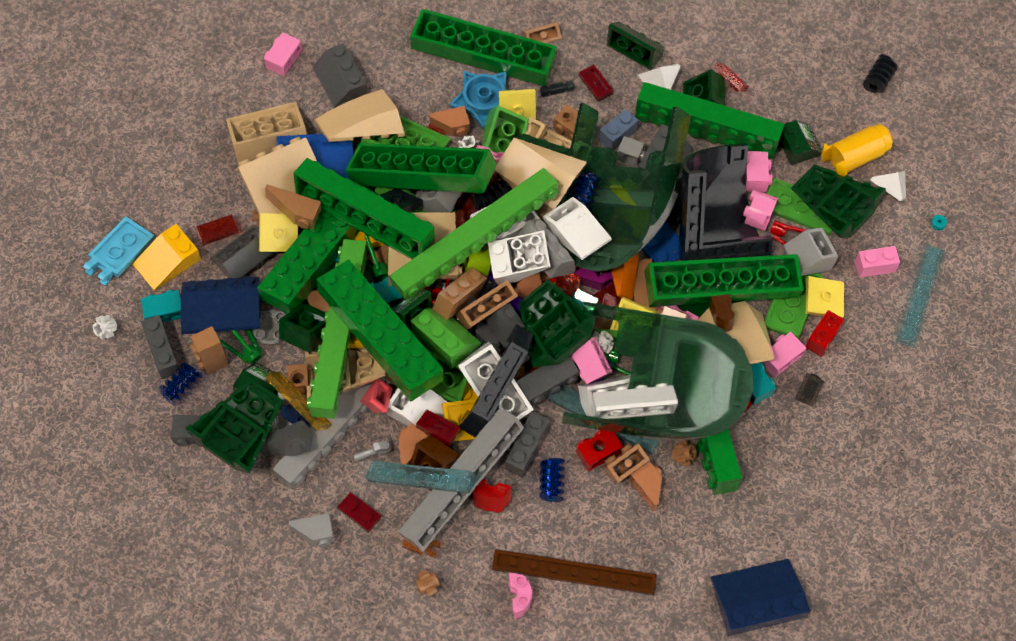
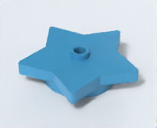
M463 71V90L450 103V109L465 106L466 113L471 114L484 130L489 110L497 105L499 106V91H505L506 72L494 75H477Z

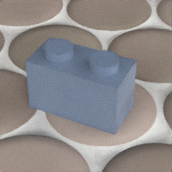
M625 109L600 130L599 142L610 152L614 151L620 146L624 136L629 138L637 131L639 120Z

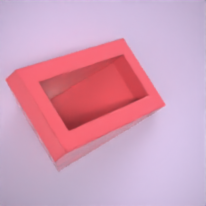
M377 379L373 381L360 402L374 413H385L388 410L393 388L382 379Z

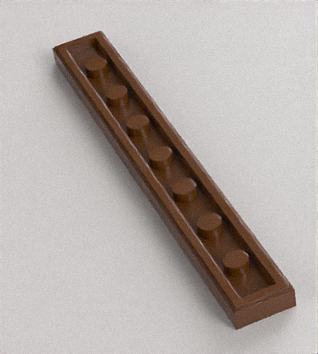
M495 549L492 565L493 571L517 573L525 576L653 596L655 593L657 574L497 549Z

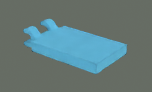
M125 216L88 254L90 260L83 266L86 269L85 273L92 276L97 268L101 269L102 272L98 275V278L101 279L99 282L106 286L111 281L113 275L118 278L154 241L155 236Z

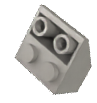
M823 228L805 230L783 245L786 255L798 254L801 276L830 271L838 258V254Z

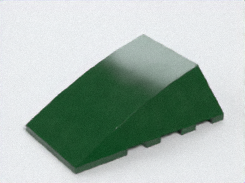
M814 164L791 187V190L840 238L851 237L874 214L886 188H876L871 186V183L865 181L861 183L853 180L851 176L846 175L844 177L838 175L836 171Z
M549 279L518 303L522 322L526 326V330L533 333L529 353L532 355L533 360L531 362L534 368L561 364L591 339L595 317Z
M250 379L231 393L230 397L219 402L214 409L199 417L198 421L190 424L185 429L203 448L235 470L250 474L283 404V400L253 379Z

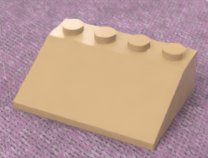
M296 102L226 119L238 163L246 159L250 161L257 159L256 155L264 151L267 154L273 152L272 148L276 147V136L307 135Z

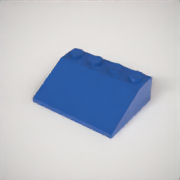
M324 134L276 136V146L283 144L284 147L289 145V141L296 137H300V139L306 137L317 162L327 169L334 170L338 175L350 179L345 169L354 155L351 140L329 142Z

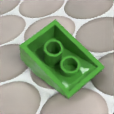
M497 105L489 110L484 126L482 146L490 148L495 153L500 151L505 153L513 138H517L519 133H526L529 119Z

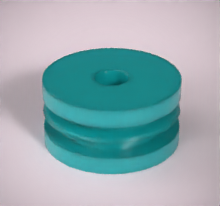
M942 215L934 216L931 221V227L937 231L943 230L947 225V219Z

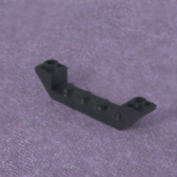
M518 324L515 325L507 339V342H509L472 409L470 411L467 410L458 426L461 430L475 437L489 422L529 351L533 333Z

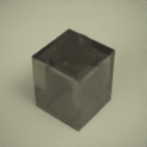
M806 373L795 400L813 407L824 380L815 374Z

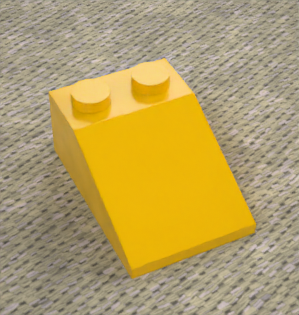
M174 224L152 242L133 263V266L150 287L156 291L201 260V257L194 244L179 226Z

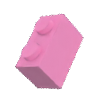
M282 32L279 38L274 40L270 51H267L264 55L266 68L285 76L302 52L301 40Z
M748 151L747 163H745L746 192H752L753 190L767 192L768 185L772 184V174H769L771 159H768V152Z
M895 246L859 251L854 261L859 278L896 272L900 264Z
M789 332L787 335L782 334L777 338L776 343L771 346L774 360L761 362L774 377H777L801 358L806 351V347L792 332Z
M596 337L591 338L570 355L573 362L577 363L580 370L579 375L586 384L592 383L613 372Z

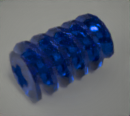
M581 171L584 173L578 176L581 181L575 184L579 189H573L577 196H571V198H576L589 210L592 207L588 205V202H594L590 196L597 195L593 188H599L595 182L602 181V179L595 174Z
M186 363L181 364L182 369L178 368L175 370L177 375H170L171 380L167 379L164 381L166 386H159L162 396L173 406H175L174 399L181 400L180 393L183 395L187 394L184 390L185 388L192 389L191 382L194 384L198 383L195 379L196 377L202 379L201 374L194 367Z
M548 458L540 462V499L547 502H561L564 500L563 497L559 496L564 494V490L559 489V487L565 485L564 482L559 481L565 478L564 474L559 473L565 471V467L559 466L565 463L564 459Z

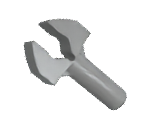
M387 441L376 442L373 444L374 447L355 453L354 459L359 461L376 454L380 456L386 455L391 451L390 443Z

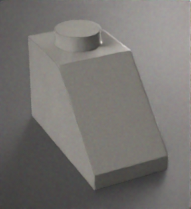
M329 513L289 521L291 531L314 546L327 547L330 543L335 542Z

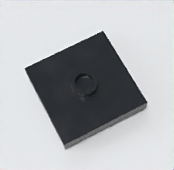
M398 188L380 195L384 200L398 205L406 212H411L423 206L422 199Z

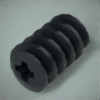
M879 55L866 79L863 81L865 90L872 93L883 92L898 68L895 61L888 55Z
M506 180L502 181L503 186L496 183V189L490 185L489 192L485 190L482 195L475 193V198L470 194L476 211L491 205L510 191Z

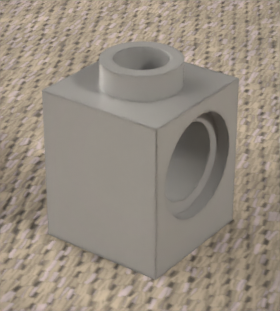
M624 136L617 151V160L637 166L646 153L643 150L644 143Z

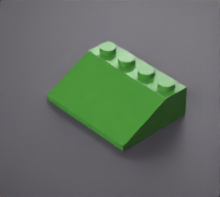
M400 116L404 130L403 137H398L397 134H389V138H381V135L370 136V139L361 138V143L448 147L451 142V138Z

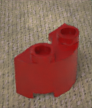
M482 479L472 491L473 504L482 510L500 513L504 511L511 501L512 486L502 483L490 486L486 483L485 479Z

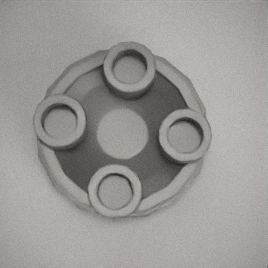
M273 309L261 311L260 329H252L256 340L267 345L277 344L282 341L279 339V319L286 314L283 311Z

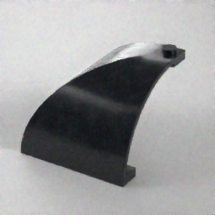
M747 144L710 147L696 151L684 159L682 166L678 246L681 261L772 255L773 238L770 235L759 236L755 227L744 224L746 217L743 214L748 205L745 182V163H747L748 157Z

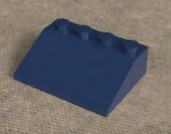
M247 276L245 278L182 282L181 334H196L211 326L215 332L260 329L262 300L257 289L260 284L259 277Z
M789 559L710 577L727 636L807 618L811 612L805 592Z

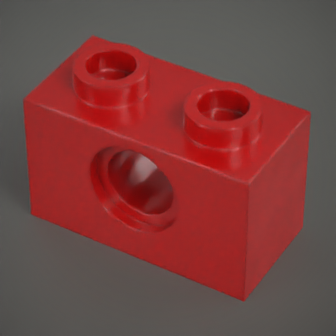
M827 310L809 337L805 347L822 357L841 329L845 319Z
M610 427L606 430H599L589 440L588 438L581 440L576 448V454L589 472L605 463V460L613 454L617 456L622 453L620 449L623 448V445ZM599 445L603 450L596 451L593 447Z

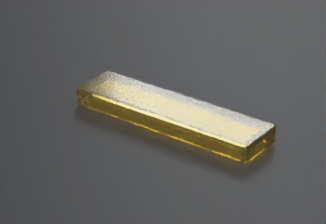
M280 371L268 373L266 376L267 381L317 431L330 428L332 423L327 418L311 416L310 409H307V398Z

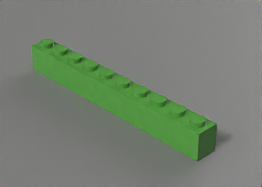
M542 168L389 275L392 286L405 301L410 297H415L424 287L432 285L441 275H446L451 268L463 263L468 256L477 253L482 246L494 241L499 234L508 231L516 222L524 220L533 210H538L546 201L555 198L559 193L558 182L545 168Z
M344 239L343 245L339 246L338 257L340 259L339 262H336L335 267L349 259L364 276L368 255L367 242ZM330 307L329 311L325 313L326 327L322 328L321 332L323 342L322 345L318 346L319 361L315 362L314 373L316 376L315 379L311 380L312 395L307 399V409H310L312 417L336 419L352 332Z

